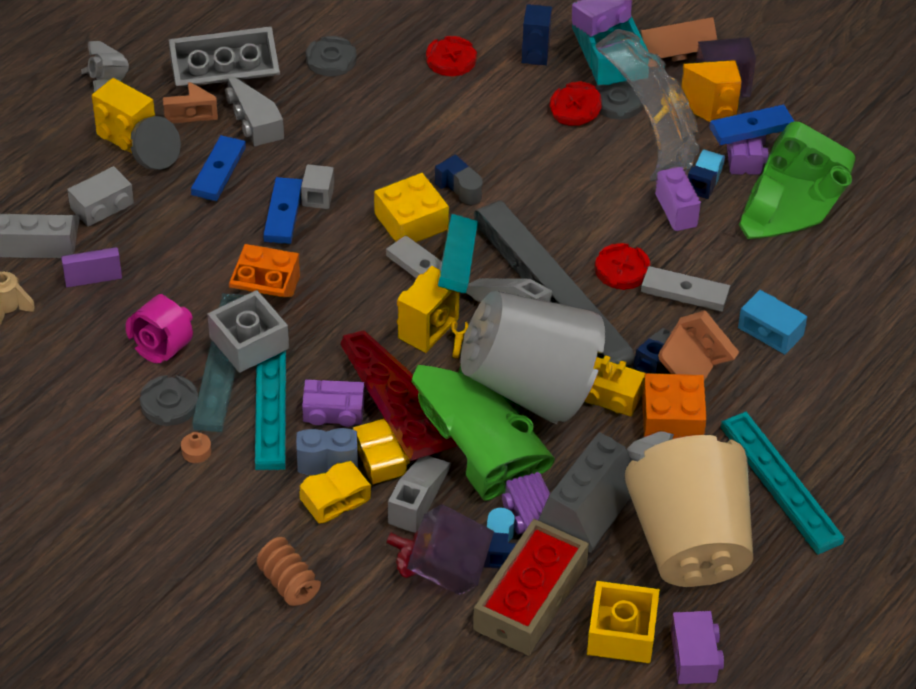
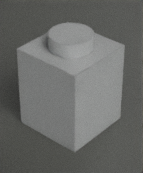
M307 164L301 186L302 206L329 209L334 190V167Z

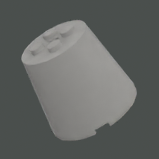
M492 291L477 307L465 332L461 350V370L464 375L554 424H557L558 421L565 423L582 406L596 379L598 370L594 369L597 353H603L605 344L603 319L598 313L590 310L500 291Z

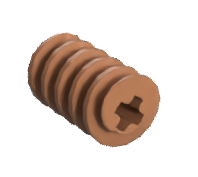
M277 537L261 549L257 557V566L264 572V575L270 580L271 584L277 588L278 593L284 597L288 605H303L317 594L321 582L315 580V574L312 570H308V565L305 562H301L302 558L298 553H295V549L291 545H288L287 539L285 537Z

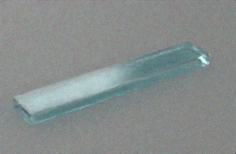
M223 293L220 307L245 295ZM211 341L192 424L193 430L222 432L236 368L213 341Z

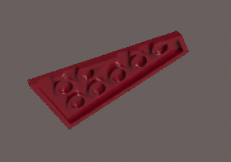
M365 330L343 335L340 343L341 347L362 382H364L365 387L410 461L458 446L452 437L445 439L422 410L418 398L419 391L412 383L413 374Z

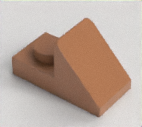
M188 82L189 95L163 97L164 115L171 123L218 120L216 96L191 82Z

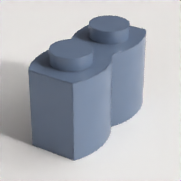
M338 428L328 432L318 429H307L297 432V465L299 473L306 475L322 474L329 471L333 465L352 461L358 468L357 431Z

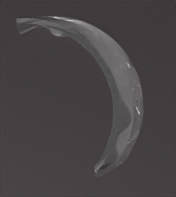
M616 29L595 46L597 51L604 55L626 78L649 116L658 148L657 165L655 171L650 176L651 182L658 180L657 173L662 170L682 167L684 168L683 171H687L693 166L695 156L700 151V145L695 140V135L699 133L694 113L689 106V101L678 81L666 73L664 69L666 64L657 54L649 53L640 44L641 38L633 32Z

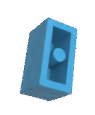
M759 290L741 308L738 328L785 355L804 336L807 316L781 302L774 296Z

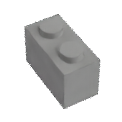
M114 166L67 189L70 209L76 215H79V218L87 227L134 204L132 184Z

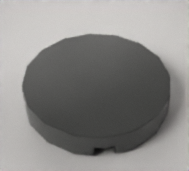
M338 36L322 37L321 41L316 42L315 40L311 42L306 49V63L309 69L319 75L334 77L343 75L352 70L356 64V48L351 46L350 41Z
M633 81L596 86V90L600 92L602 98V109L599 113L611 119H627L639 114L643 109L644 92Z
M153 116L142 119L133 128L130 138L132 140L131 151L140 165L147 169L160 170L168 168L176 161L180 154L181 141L179 132L173 123L166 118Z
M168 375L159 376L150 380L142 388L140 397L141 412L148 420L158 425L170 426L183 423L196 413L199 405L197 388L190 380L183 376L175 375V378H168Z

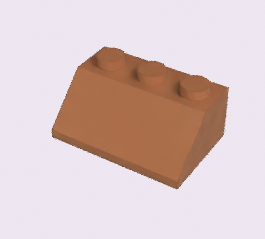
M713 17L639 31L649 51V66L663 64V58L668 57L672 58V62L687 59V54L695 53L696 57L711 55V49L719 48Z

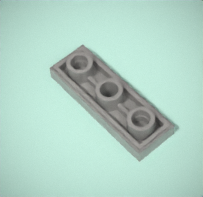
M407 235L386 249V256L415 278L420 274H424L431 266L439 270L441 269L442 261Z
M648 266L641 287V292L722 312L730 291V285L651 266Z

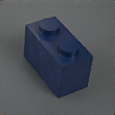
M526 5L521 63L547 66L552 6Z

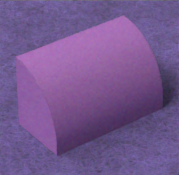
M117 247L61 256L66 288L122 279Z

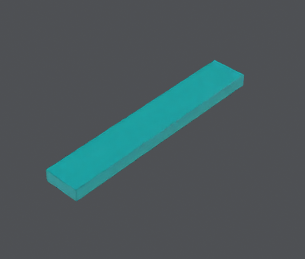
M451 214L438 280L439 287L463 294L466 293L478 221Z
M286 350L257 364L255 470H286Z
M747 411L721 421L720 428L729 440L736 441L744 448L748 465L816 554L819 555L842 545L845 537Z

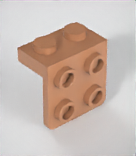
M704 310L679 319L660 350L658 357L671 374L704 375L705 381L714 365L735 360L739 351L712 317Z

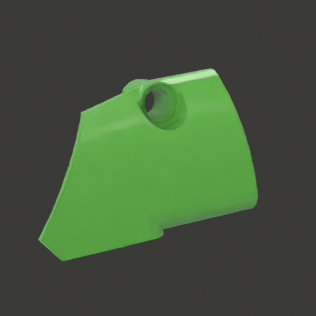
M796 121L789 123L775 140L763 173L753 186L739 222V226L747 239L788 234L820 224L840 195L852 182L851 172L856 160L854 153L804 123Z
M417 366L412 377V383L419 391L420 406L439 433L445 439L452 437L466 455V476L484 501L492 500L504 494L508 480L512 481L514 478L518 479L520 476H529L531 473L535 474L536 472L543 474L552 467L555 458L534 433L532 421L524 415H519L502 395L464 374L432 366Z

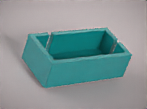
M632 16L626 22L619 23L610 27L607 31L600 32L592 37L572 24L574 34L590 69H592L597 85H610L617 82L648 78L649 51Z

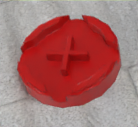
M446 36L444 40L440 41L436 39L428 45L426 50L428 67L433 72L443 76L453 77L468 73L473 69L477 60V52L473 48V44L457 36Z
M582 81L568 83L562 90L560 88L557 89L550 98L551 113L555 120L564 125L577 126L588 123L597 117L602 109L601 94L590 83Z
M617 243L611 244L599 252V256L596 257L595 272L601 282L611 288L621 290L634 289L642 285L648 266H651L648 255L641 248L636 247L634 249L629 247V244Z

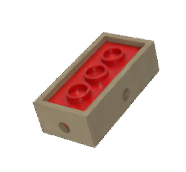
M533 519L475 605L473 630L529 656L586 568L589 543Z

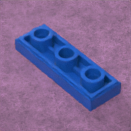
M783 104L710 121L709 128L719 145L767 134L779 133L789 123L794 122Z
M220 135L191 187V195L217 201L246 149V141Z
M276 177L264 230V242L292 243L303 179Z

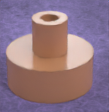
M198 432L186 435L181 441L183 458L191 463L206 461L212 452L209 437Z

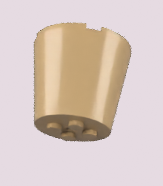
M713 435L686 436L668 440L644 451L645 457L638 462L632 460L625 470L626 486L659 574L665 582L681 587L712 585L741 574L751 565L753 561L748 463L746 452L739 443L732 439L727 443L720 442Z

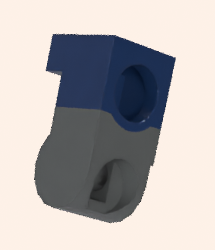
M456 154L435 166V184L440 189L449 187L459 195V200L467 205H475L481 201L482 178Z
M662 328L637 348L633 364L634 370L650 374L661 373L665 366L659 360L658 354L671 334L669 330Z

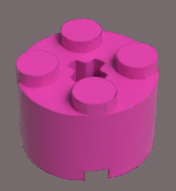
M158 294L127 319L125 326L126 334L129 340L131 338L137 343L135 349L142 357L153 363H161L172 358L191 341L193 336L191 321L193 317L187 308L180 307L163 294Z

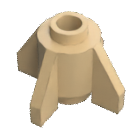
M5 271L0 272L1 325L5 314L15 311L18 305L19 310L33 312L35 308L33 299L19 285L18 278L14 274Z

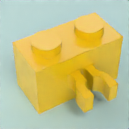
M606 355L603 359L596 357L594 369H597L598 373L585 402L631 417L643 394L645 373L626 367V362L620 361L619 364L610 362L611 357Z

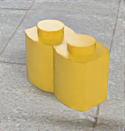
M385 419L353 427V430L357 431V453L372 484L403 476L407 472L406 465L410 464V460Z
M352 461L337 463L327 473L309 476L300 485V500L318 523L328 522L338 517L344 511L353 510L371 499V485Z

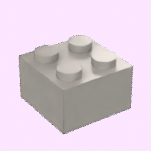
M258 290L207 313L209 337L239 373L289 349L288 325Z

